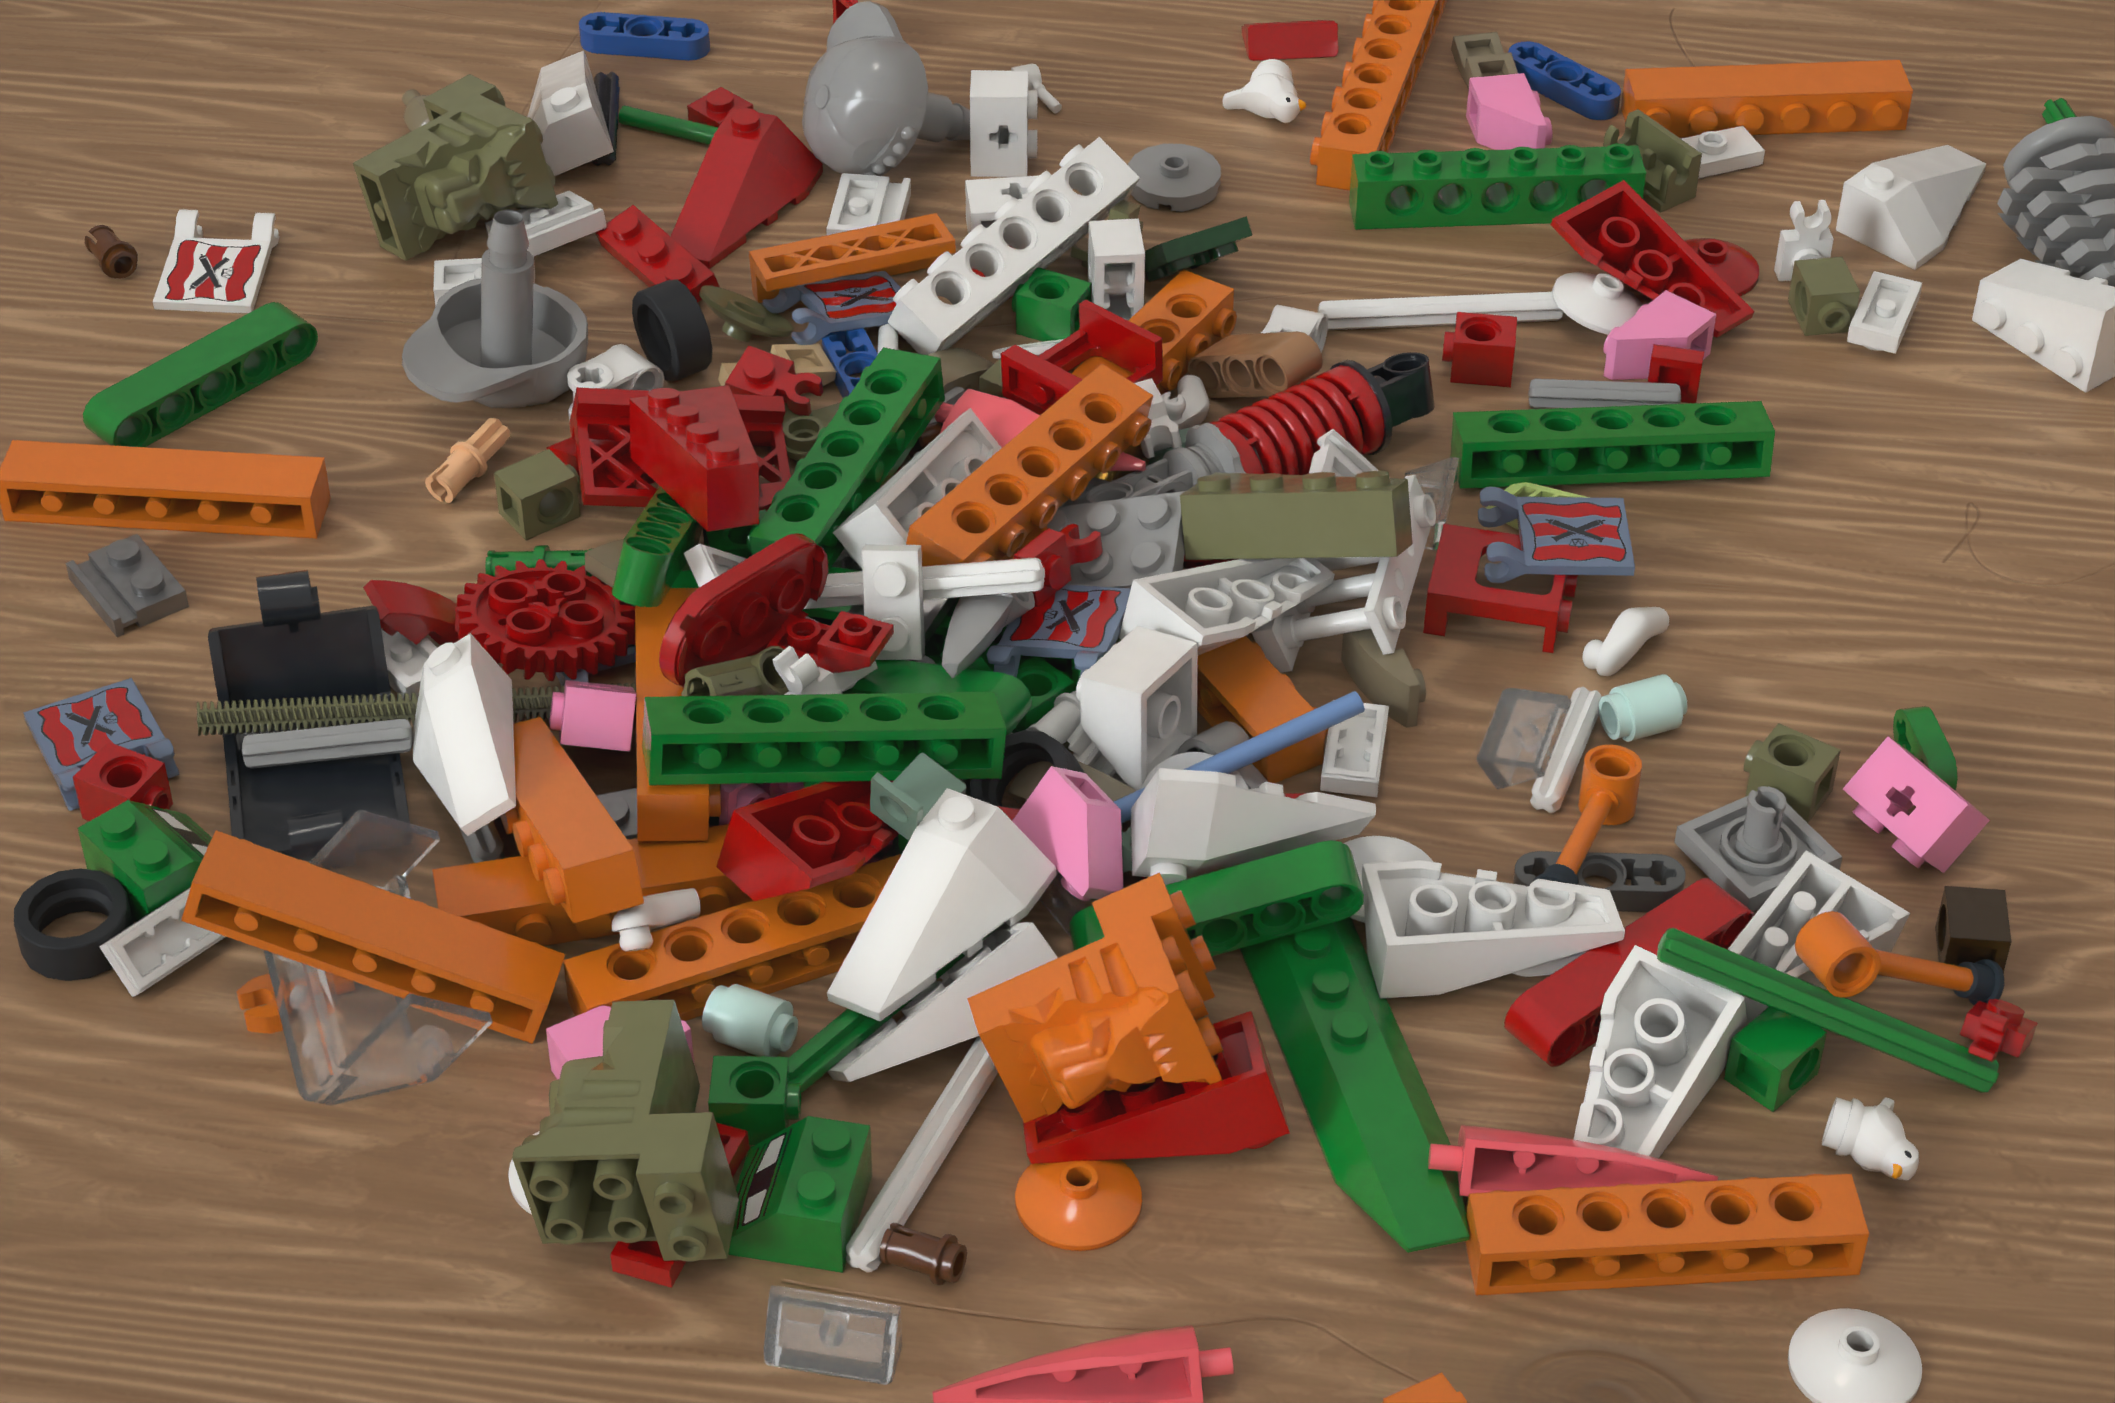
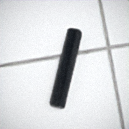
M600 72L594 77V84L614 152L592 160L597 166L602 163L611 165L616 160L620 92L617 74L610 72L606 75Z

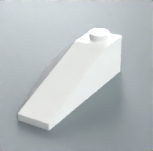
M1949 145L1871 163L1844 182L1836 231L1916 270L1940 253L1946 246L1952 227L1957 225L1966 201H1969L1985 172L1986 163Z
M471 633L454 644L448 642L439 646L432 652L427 661L424 662L413 727V762L467 836L516 806L512 679Z
M1424 860L1365 863L1362 867L1367 954L1380 999L1440 995L1624 939L1625 929L1612 894L1607 889L1537 879L1530 886L1496 881L1497 872L1481 869L1477 870L1476 878L1442 873V863Z

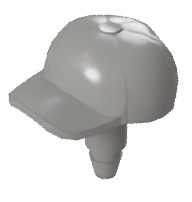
M866 1L858 2L846 9L832 25L827 37L826 53L820 57L809 74L804 98L802 126L805 138L814 156L834 171L841 174L882 176L892 167L895 168L907 156L917 138L932 142H940L945 138L949 141L970 140V109L958 103L952 104L947 96L928 92L926 72L919 54L903 40L897 24L888 9L876 2Z
M501 210L494 215L487 240L489 249L482 255L481 278L469 280L455 286L440 297L431 318L418 328L404 344L402 366L407 378L420 390L442 401L457 403L473 400L490 408H519L546 404L570 389L567 382L569 369L586 360L588 347L586 315L574 301L564 294L547 286L542 287L533 283L534 258L527 251L529 241L523 217L514 210Z

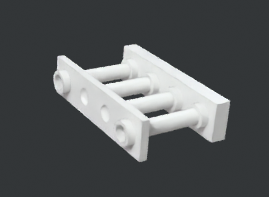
M1416 475L1405 476V479H1408L1413 542L1410 547L1397 557L1315 558L1330 571L1379 563L1376 573L1333 580L1331 585L1251 632L1256 643L1263 650L1265 657L1280 673L1292 671L1299 648L1303 646L1304 641L1372 629L1383 655L1394 653L1400 630L1406 624V610L1430 528L1436 522L1434 502L1429 494L1423 493ZM1368 596L1366 605L1363 608L1310 617L1315 606Z

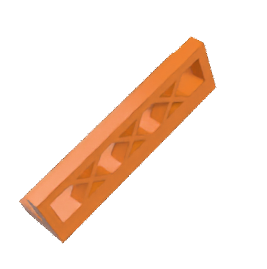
M933 213L749 251L752 292L756 301L763 303L764 299L775 298L779 294L780 289L871 272L886 271L892 276L926 269L944 252L956 253L955 239L938 214Z

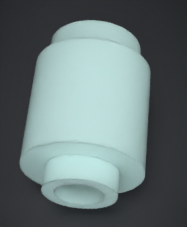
M1665 674L1614 687L1609 695L1602 696L1599 701V716L1606 734L1613 740L1622 738L1627 742L1679 728L1682 724L1683 715L1687 712V698L1683 688Z
M733 984L730 987L719 985L711 992L705 1004L702 1026L706 1032L712 1033L715 1041L756 1056L776 1057L781 1051L786 1052L792 1046L798 1031V1019L793 1016V1006L789 1001L739 984Z

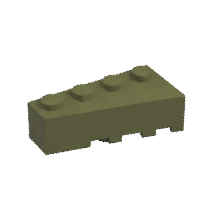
M1387 471L1362 472L1356 474L1355 477H1338L1332 472H1317L1306 475L1215 472L1212 475L1198 478V484L1180 495L1186 560L1397 557L1413 544L1408 479L1389 478V472Z

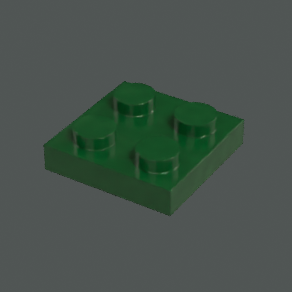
M1247 216L1176 238L1145 250V274L1148 282L1174 275L1178 271L1189 267L1191 269L1217 261L1221 257L1238 252L1236 242L1253 235Z

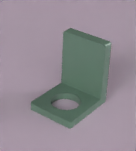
M920 753L893 782H890L878 772L871 778L870 811L907 840H910L916 827L923 821V818L948 788L965 794L966 784L926 754Z

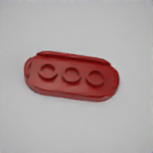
M790 534L695 590L679 607L664 634L659 654L660 669L664 677L684 688V675L692 669L756 655L766 649L768 643L789 615L806 618L808 614L802 610L810 598L817 602L826 584L828 558L824 549L803 534Z

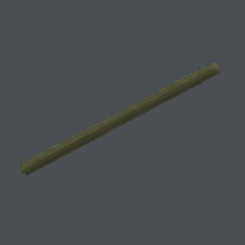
M625 683L624 686L629 687V683ZM631 683V687L636 692V683ZM547 686L546 694L544 687L539 688V694L537 687L532 688V694L529 687L525 688V694L523 693V688H518V694H516V689L512 688L513 722L517 721V715L520 721H524L525 715L526 720H530L532 714L533 718H537L539 713L543 720H545L547 713V717L550 720L553 694L551 687ZM558 686L553 687V692H559ZM565 686L560 687L561 693H564ZM415 692L411 693V700L408 693H404V700H402L401 693L397 694L396 700L394 694L391 693L389 701L386 693L383 694L382 701L380 694H376L375 701L373 700V695L369 694L368 702L364 694L361 695V702H359L358 695H354L353 702L351 695H347L346 703L343 695H340L339 703L337 696L332 697V703H330L329 696H326L325 704H323L321 696L318 697L317 704L315 697H311L310 704L308 698L304 697L303 705L300 697H297L296 705H294L293 698L289 699V705H287L286 698L282 699V705H280L279 699L276 698L274 706L272 699H268L267 706H265L264 699L260 700V706H258L257 699H254L253 707H251L250 700H246L245 707L242 700H239L238 707H236L235 700H232L231 708H229V703L226 700L224 708H222L221 701H217V708L214 707V702L210 701L209 709L207 708L206 701H203L202 709H200L199 702H197L198 736L202 732L205 736L209 735V730L211 735H215L216 729L219 735L223 734V730L226 735H229L231 730L233 734H237L238 729L240 734H244L245 727L248 734L252 733V728L254 733H259L260 729L262 733H266L267 728L268 732L272 733L274 732V726L276 732H281V726L283 731H288V727L292 731L296 727L297 730L303 729V725L304 729H310V724L311 728H317V724L320 728L332 725L339 726V723L340 725H346V722L349 725L353 724V722L358 724L396 719H407L409 722L412 721L414 726L418 699ZM635 702L634 716H636V702Z

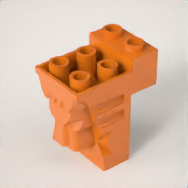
M1160 872L1092 902L1105 936L1104 938L967 998L979 1036L1024 1123L1043 1115L1057 1112L1063 1103L1068 1108L1075 1109L1104 1090H1117L1125 1093L1132 1084L1153 1083L1160 1076L1164 1082L1174 1083L1195 1081L1207 1082L1211 1085L1222 1080L1213 1056L1223 1052V1047L1209 1016L1198 1020L1209 1015L1204 1002L1214 998L1215 994L1206 973L1217 968L1202 935L1191 940L1186 928L1195 925L1196 922L1182 891L1180 890L1170 895Z

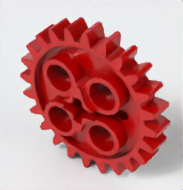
M538 559L535 568H528L523 562L516 561L515 570L513 571L498 565L495 566V577L479 573L477 575V584H465L464 594H458L455 632H459L458 641L471 633L497 664H503L502 669L507 675L516 669L524 670L523 675L526 680H530L536 672H542L548 681H554L556 672H564L570 679L574 680L577 678L578 669L582 668L595 675L598 673V663L612 667L615 665V655H627L628 644L634 643L635 607L615 598L612 595L611 586L595 576H587L585 565L577 568L575 571L567 570L566 561L559 562L555 568H548L543 559Z

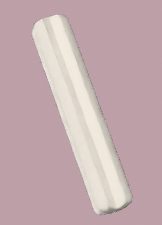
M1579 687L1573 691L1531 790L1533 795L1530 802L1536 810L1544 809L1548 813H1554L1560 809L1599 715V701L1602 696L1597 690L1589 691L1585 687Z

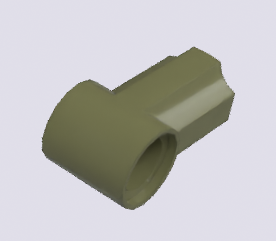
M770 646L753 656L692 669L684 675L685 685L681 695H785L789 690L776 671L772 661L785 649L779 646Z

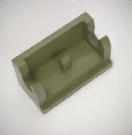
M1639 109L1628 113L1625 122V133L1619 140V129L1614 125L1608 127L1604 136L1603 146L1611 144L1638 145L1646 170L1643 200L1661 213L1696 197L1702 157L1701 152Z

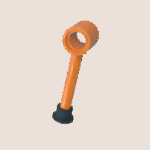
M1600 745L1586 753L1578 802L1581 816L1557 862L1548 866L1544 873L1535 877L1533 881L1544 879L1578 885L1577 873L1602 825H1619L1633 818L1636 811L1642 770V761L1635 752L1618 745Z
M1835 911L1824 912L1810 919L1801 928L1795 941L1797 956L1832 995L1840 998L1851 997L1864 991L1873 983L1877 975L1952 989L1957 996L1968 999L1973 1005L1978 1001L1988 1003L1989 999L1999 1000L2004 989V973L2000 965L1995 961L1982 959L1976 963L1962 962L1956 966L1876 950L1843 914Z

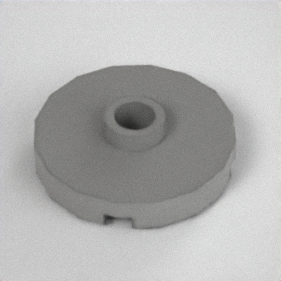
M1160 144L1147 147L1135 154L1128 163V166L1140 177L1131 195L1137 201L1153 209H1159V204L1171 205V211L1176 212L1200 208L1214 200L1218 194V187L1221 184V165L1215 157L1201 148L1186 144Z

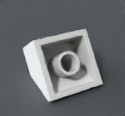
M1140 626L1135 627L1120 642L1114 644L1093 666L1086 669L1080 676L1076 689V697L1080 702L1082 729L1123 781L1136 791L1141 789L1149 773L1159 763L1171 756L1177 755L1180 746L1188 739L1197 735L1198 642Z

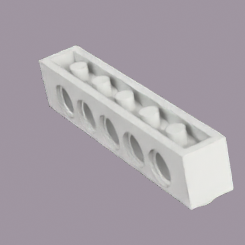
M1100 137L1085 149L1078 144L1061 160L1059 164L1061 168L1053 175L1045 171L1031 183L1027 189L1029 194L1021 201H1018L1015 197L1008 200L995 214L994 219L996 221L987 228L982 224L976 226L963 239L960 244L963 248L952 256L946 251L940 255L928 268L927 273L929 275L920 283L915 279L908 281L893 297L896 306L888 323L919 354L928 355L950 348L1013 296L1017 286L1021 283L1024 284L1037 267L1045 269L1089 233V221L1106 219L1113 206L1121 200L1127 201L1140 177ZM1072 189L1079 191L1082 195L1077 194ZM1039 215L1048 218L1051 222L1043 220ZM1006 242L1014 244L1018 249L1010 247ZM972 269L981 271L986 277L977 275ZM937 296L947 298L953 305L942 302Z

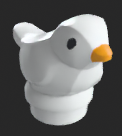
M1276 59L1262 61L1252 72L1248 84L1239 90L1231 91L1223 96V106L1225 109H1246L1264 118H1276L1283 123L1291 122L1300 111L1306 108V102L1298 98L1297 91L1293 85L1291 69L1284 62Z
M1836 1097L1824 1131L1823 1146L1835 1149L1836 1155L1839 1156L1851 1155L1855 1162L1864 1170L1882 1172L1892 1179L1910 1180L1916 1173L1919 1164V1152L1906 1139L1903 1125L1893 1112L1894 1100L1885 1097L1877 1106H1864L1861 1101L1855 1098L1850 1102Z

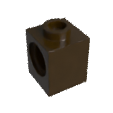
M1957 886L1944 887L1935 925L1939 962L1958 966L1962 962L1976 963L1979 960L1987 959L1998 963L2004 973L2012 942L2005 890Z

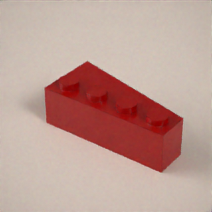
M729 385L680 392L672 388H656L650 390L648 396L629 398L630 457L707 532L759 524V461Z

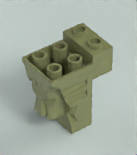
M471 74L423 98L430 122L353 163L380 247L405 261L421 252L428 251L435 240L443 238L447 233L453 234L459 230L475 228L480 219L488 220L489 217L493 219L494 215L501 210H508L510 208L520 210L532 207L552 209L558 205L553 188L555 176L544 158L541 148L543 136L540 128L533 119L507 108L501 92L495 85Z
M674 999L612 1002L609 1019L605 1020L603 1027V1056L570 1060L562 1066L560 1079L550 1083V1116L540 1121L538 1135H529L524 1139L521 1146L514 1148L512 1160L542 1244L560 1243L569 1245L589 1242H618V1240L626 1243L657 1241L664 1261L682 1260L692 1262L697 1260L727 1259L739 1198L713 1112L695 1113L700 1083Z

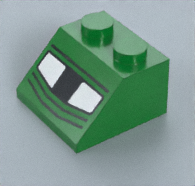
M130 800L121 803L77 828L87 869L102 871L120 882L128 894L135 922H138L191 887L195 874L212 839L187 814Z
M807 1116L750 1147L736 1186L739 1201L728 1255L843 1273L847 1262L846 1256L848 1255L846 1245L856 1231L872 1178L870 1125Z

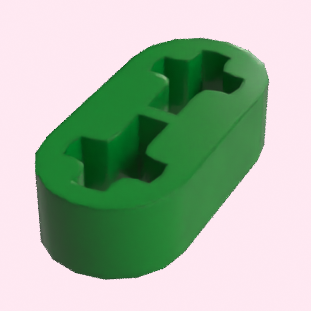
M1927 706L1898 709L1893 720L1894 741L1912 753L1944 782L1956 790L1958 781L1956 760L1933 711Z

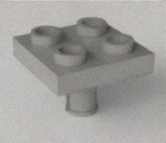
M1770 786L1758 787L1757 792L1752 790L1748 796L1677 826L1674 842L1712 881L1753 912L1761 908L1806 850L1840 870L1842 856L1786 803L1784 794Z

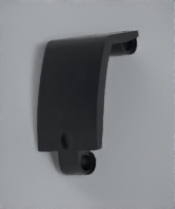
M308 570L256 577L262 621L216 627L208 632L218 701H221L222 708H224L226 700L229 703V708H231L232 700H235L236 707H238L239 700L243 701L244 707L246 706V700H250L251 707H253L254 699H257L258 706H260L261 699H264L265 706H267L268 699H272L274 706L276 698L279 699L280 705H282L283 698H286L287 705H289V699L293 698L294 705H296L297 697L301 698L302 705L304 697L308 698L309 704L311 697H315L317 704L319 696L322 697L323 704H325L326 696H329L330 703H332V697L337 696L339 703L340 695L344 696L345 703L347 695H351L352 702L354 701V695H358L359 702H361L362 694L366 696L367 702L369 694L373 695L374 701L376 694H380L382 701L383 694L385 693L389 701L391 690L377 607L365 606L321 613L317 586L311 587ZM245 727L244 734H240L238 729L237 734H233L231 730L230 734L226 735L223 730L232 836L248 840L256 845L290 857L307 861L316 866L355 861L354 848L402 841L412 837L400 753L250 769L246 767L242 756L243 739L247 735L264 733L261 732V729L259 733H254L252 728V733L248 734Z

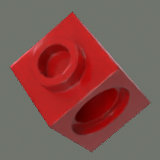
M1457 312L1455 332L1445 331L1442 361L1452 362L1450 382L1511 388L1517 317Z
M107 742L73 776L82 819L87 821L93 820L127 800L168 810L173 805L165 763L111 742Z

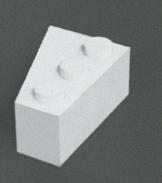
M2019 259L1980 280L1972 321L2085 393L2115 377V287L2109 286L2108 280L2098 277L2084 280L2070 276L2069 270L2024 259Z
M1806 850L1728 950L1826 989L1797 956L1795 951L1796 937L1801 928L1810 919L1824 912H1839L1854 925L1874 949L1891 952L1910 913ZM1745 997L1747 1024L1769 1006Z

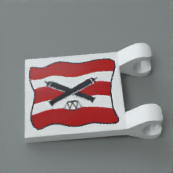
M179 210L176 217L174 239L153 299L154 309L225 313L252 312L272 248L278 244L280 237L278 229L274 228L275 213H256L253 221L252 239L237 240L202 238V227L197 225L198 210Z

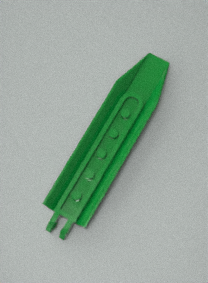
M1348 917L1344 920L1240 948L1335 1183L1407 1253L1468 1241L1470 1235L1463 1196H1459L1458 1172L1428 1169L1430 1144H1451L1386 998L1380 999L1367 953L1352 919Z

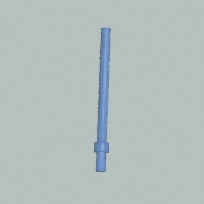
M1353 691L1183 770L1230 774L1365 711L1363 701L1359 694ZM1146 787L1114 801L1121 809V824L1131 819V808Z

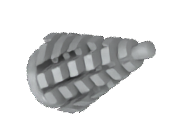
M2093 116L2070 117L2044 125L2025 136L2010 150L2003 165L2005 178L2010 188H2004L1997 204L2004 213H1998V215L2018 235L2016 237L2022 245L2039 258V260H2035L2037 263L2069 270L2070 276L2084 280H2090L2094 277L2106 279L2109 286L2115 287V127L2108 120Z

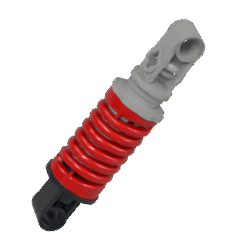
M1417 352L1400 353L1387 358L1383 363L1369 369L1352 360L1341 361L1333 365L1330 370L1317 375L1315 378L1305 380L1299 385L1289 387L1283 392L1273 394L1267 399L1257 401L1251 406L1249 405L1237 410L1235 413L1220 417L1218 421L1191 427L1186 434L1185 448L1177 447L1168 451L1162 460L1146 466L1144 471H1133L1112 482L1094 486L1087 491L1085 495L1086 502L1092 503L1187 491L1198 484V478L1212 475L1215 472L1306 475L1309 474L1314 453L1320 450V446L1317 444L1318 438L1332 429L1338 432L1362 455H1374L1382 452L1391 441L1392 427L1410 419L1427 415L1434 410L1435 403L1429 358L1425 354Z

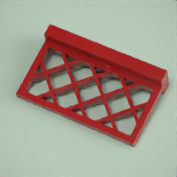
M576 388L569 424L571 439L576 441L583 505L646 507L658 490L646 482L650 476L642 469L634 473L617 461L622 455L630 451L629 398L648 396L649 390ZM733 394L752 446L772 447V451L763 459L756 454L759 461V476H763L771 483L789 481L791 475L782 425L786 412L783 396ZM589 439L615 440L618 444L606 453ZM603 470H607L622 481L623 484L618 488L595 487L594 478Z

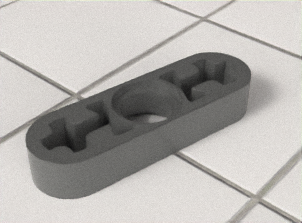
M1535 851L1524 854L1515 864L1513 884L1530 886L1535 877L1543 874L1548 866L1557 862L1561 852ZM1588 852L1577 873L1578 885L1593 887L1584 881L1586 877L1593 875L1603 876L1614 883L1612 886L1601 889L1610 890L1617 911L1649 912L1681 892L1684 889L1686 877L1684 867L1672 857L1662 854ZM1626 879L1631 880V885H1625ZM1654 881L1660 882L1661 885H1656Z

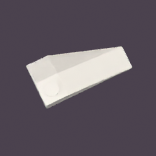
M584 50L542 67L527 117L533 119L541 130L543 136L541 148L545 161L553 171L554 176L614 152Z
M968 409L862 503L833 534L842 543L846 552L862 568V549L865 544L906 545L910 525L1002 447L972 409Z
M1315 558L1237 559L1134 579L1119 638L1122 640L1135 627L1140 626L1198 642V655H1201L1248 635L1331 585L1335 574Z
M1159 768L1131 808L1132 876L1150 877L1160 872L1165 885L1310 844L1329 840L1336 841L1358 835L1376 816V804L1320 792L1306 793L1294 799L1285 797L1283 785L1264 782L1259 785V788L1244 789L1236 787V775L1211 771Z
M947 788L912 834L827 991L828 1001L877 1021H882L936 982V972L962 953L969 958L983 948L982 939L1005 922L1012 927L1027 916L1056 877V866L999 807Z
M1033 922L1016 923L1012 927L1007 923L1002 924L983 940V948L969 958L964 956L941 976L942 982H934L901 1009L904 1016L897 1023L893 1018L889 1019L828 1071L829 1075L833 1080L851 1082L979 1036L967 998L1055 960L1058 957Z
M1635 945L1604 995L1600 1028L1596 1046L1593 1047L1591 1055L1590 1074L1584 1102L1580 1106L1574 1140L1659 1158L1727 1065L1732 1037L1748 1025L1745 997L1661 963L1657 959V955Z

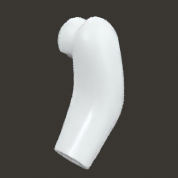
M1186 375L1178 381L1177 397L1170 399L1171 392L1161 395L1165 401L1169 419L1175 422L1179 429L1200 425L1205 420L1210 406L1202 380L1195 375Z
M1635 607L1624 610L1616 619L1604 642L1595 639L1586 644L1582 656L1584 665L1592 670L1597 669V673L1600 676L1615 674L1629 662L1648 639L1667 630L1669 626L1667 612L1660 607Z
M694 888L643 896L644 904L617 912L612 920V931L620 932L619 943L625 952L650 948L653 943L650 930L699 917L700 900L698 893Z

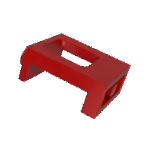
M1084 300L1079 303L1080 329L1039 356L1016 344L1001 353L1003 396L1041 415L1083 380L1068 371L1093 356L1102 357L1132 372L1133 374L1126 379L1133 383L1152 378L1155 385L1163 381L1162 338L1088 300Z
M1443 524L1427 591L1423 633L1445 637L1450 613L1545 627L1542 652L1553 653L1557 632L1568 633L1573 601L1565 600L1564 597L1575 598L1579 575H1555L1552 590L1546 595L1481 586L1476 582L1481 557L1487 554L1488 545L1493 542H1504L1521 550L1520 536L1518 534Z

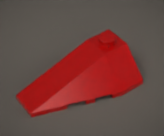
M732 107L712 138L671 237L708 269H711L747 242L746 234L761 223L769 226L778 219V210L790 202L797 205L806 199L823 173V163L814 156L777 116L759 113L749 108L738 109Z
M1624 180L1552 219L1550 225L1583 259L1650 299L1654 300L1667 290L1715 313L1716 319L1713 336L1716 338L1753 317L1755 311Z
M871 781L822 782L734 809L716 867L753 901L809 889L851 875L897 837L899 833L870 811Z
M1252 1011L1212 1024L1224 1050L1213 1056L1222 1077L1221 1081L1211 1085L1207 1082L1195 1081L1174 1083L1164 1082L1160 1076L1153 1083L1132 1084L1125 1093L1117 1090H1104L1075 1109H1070L1063 1103L1058 1111L1053 1114H1046L1029 1122H1023L1026 1152L1030 1163L1231 1154L1245 1148L1257 1149L1267 1146L1276 1138L1289 1134L1290 1131L1283 1103Z

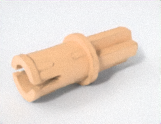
M489 418L466 442L458 441L451 447V455L426 478L425 484L430 494L441 502L444 500L446 503L452 502L474 477L479 478L486 473V462L510 437L509 428L502 425L499 419Z

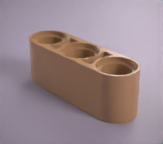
M1303 332L1240 334L1227 336L1191 358L1188 362L1187 370L1188 375H1195L1202 380L1209 398L1271 396L1278 392H1283L1294 385H1299L1319 372L1322 368L1323 359L1317 343Z

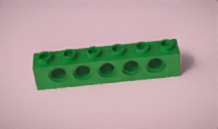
M1611 144L1603 147L1565 145L1560 148L1539 149L1516 147L1506 150L1470 148L1465 151L1442 152L1420 150L1410 153L1374 151L1369 154H1352L1349 204L1355 230L1548 224L1556 216L1623 180L1643 199L1646 170L1638 145L1627 146L1624 144Z
M885 347L881 349L871 365L864 368L859 382L850 395L842 399L837 413L828 426L820 430L815 444L806 457L798 461L794 474L784 488L775 493L771 506L759 524L751 527L747 540V549L750 555L756 554L787 535L799 533L812 539L818 546L824 549L828 558L829 572L844 550V546L833 532L862 503L894 476L945 401L941 358Z
M1762 401L1453 412L1450 458L1460 489L1509 487L1512 484L1522 482L1537 485L1770 477L1775 429Z
M995 692L645 697L642 749L649 785L871 781V778L877 772L889 781H893L920 753L926 754L958 779L1002 778L1007 728Z

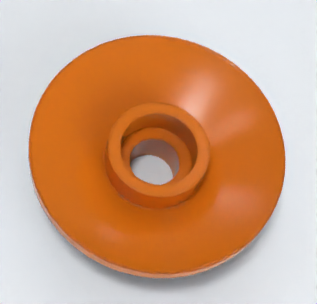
M1120 1159L1030 1164L1022 1173L1017 1183L1015 1205L1023 1226L1040 1241L1064 1250L1087 1251L1113 1244L1134 1227L1141 1213L1142 1190L1134 1172Z

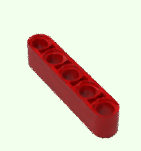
M1710 878L1700 879L1624 928L1623 940L1587 951L1526 990L1508 1010L1504 1027L1549 1066L1558 1067L1597 1042L1604 995L1635 945L1657 955L1659 941L1668 928H1676L1728 949L1755 913Z

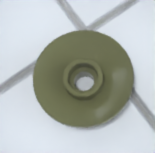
M703 286L699 292L706 305L725 321L722 331L735 339L749 342L752 334L766 337H788L793 331V326L778 313L768 311L762 304L741 294L715 286Z

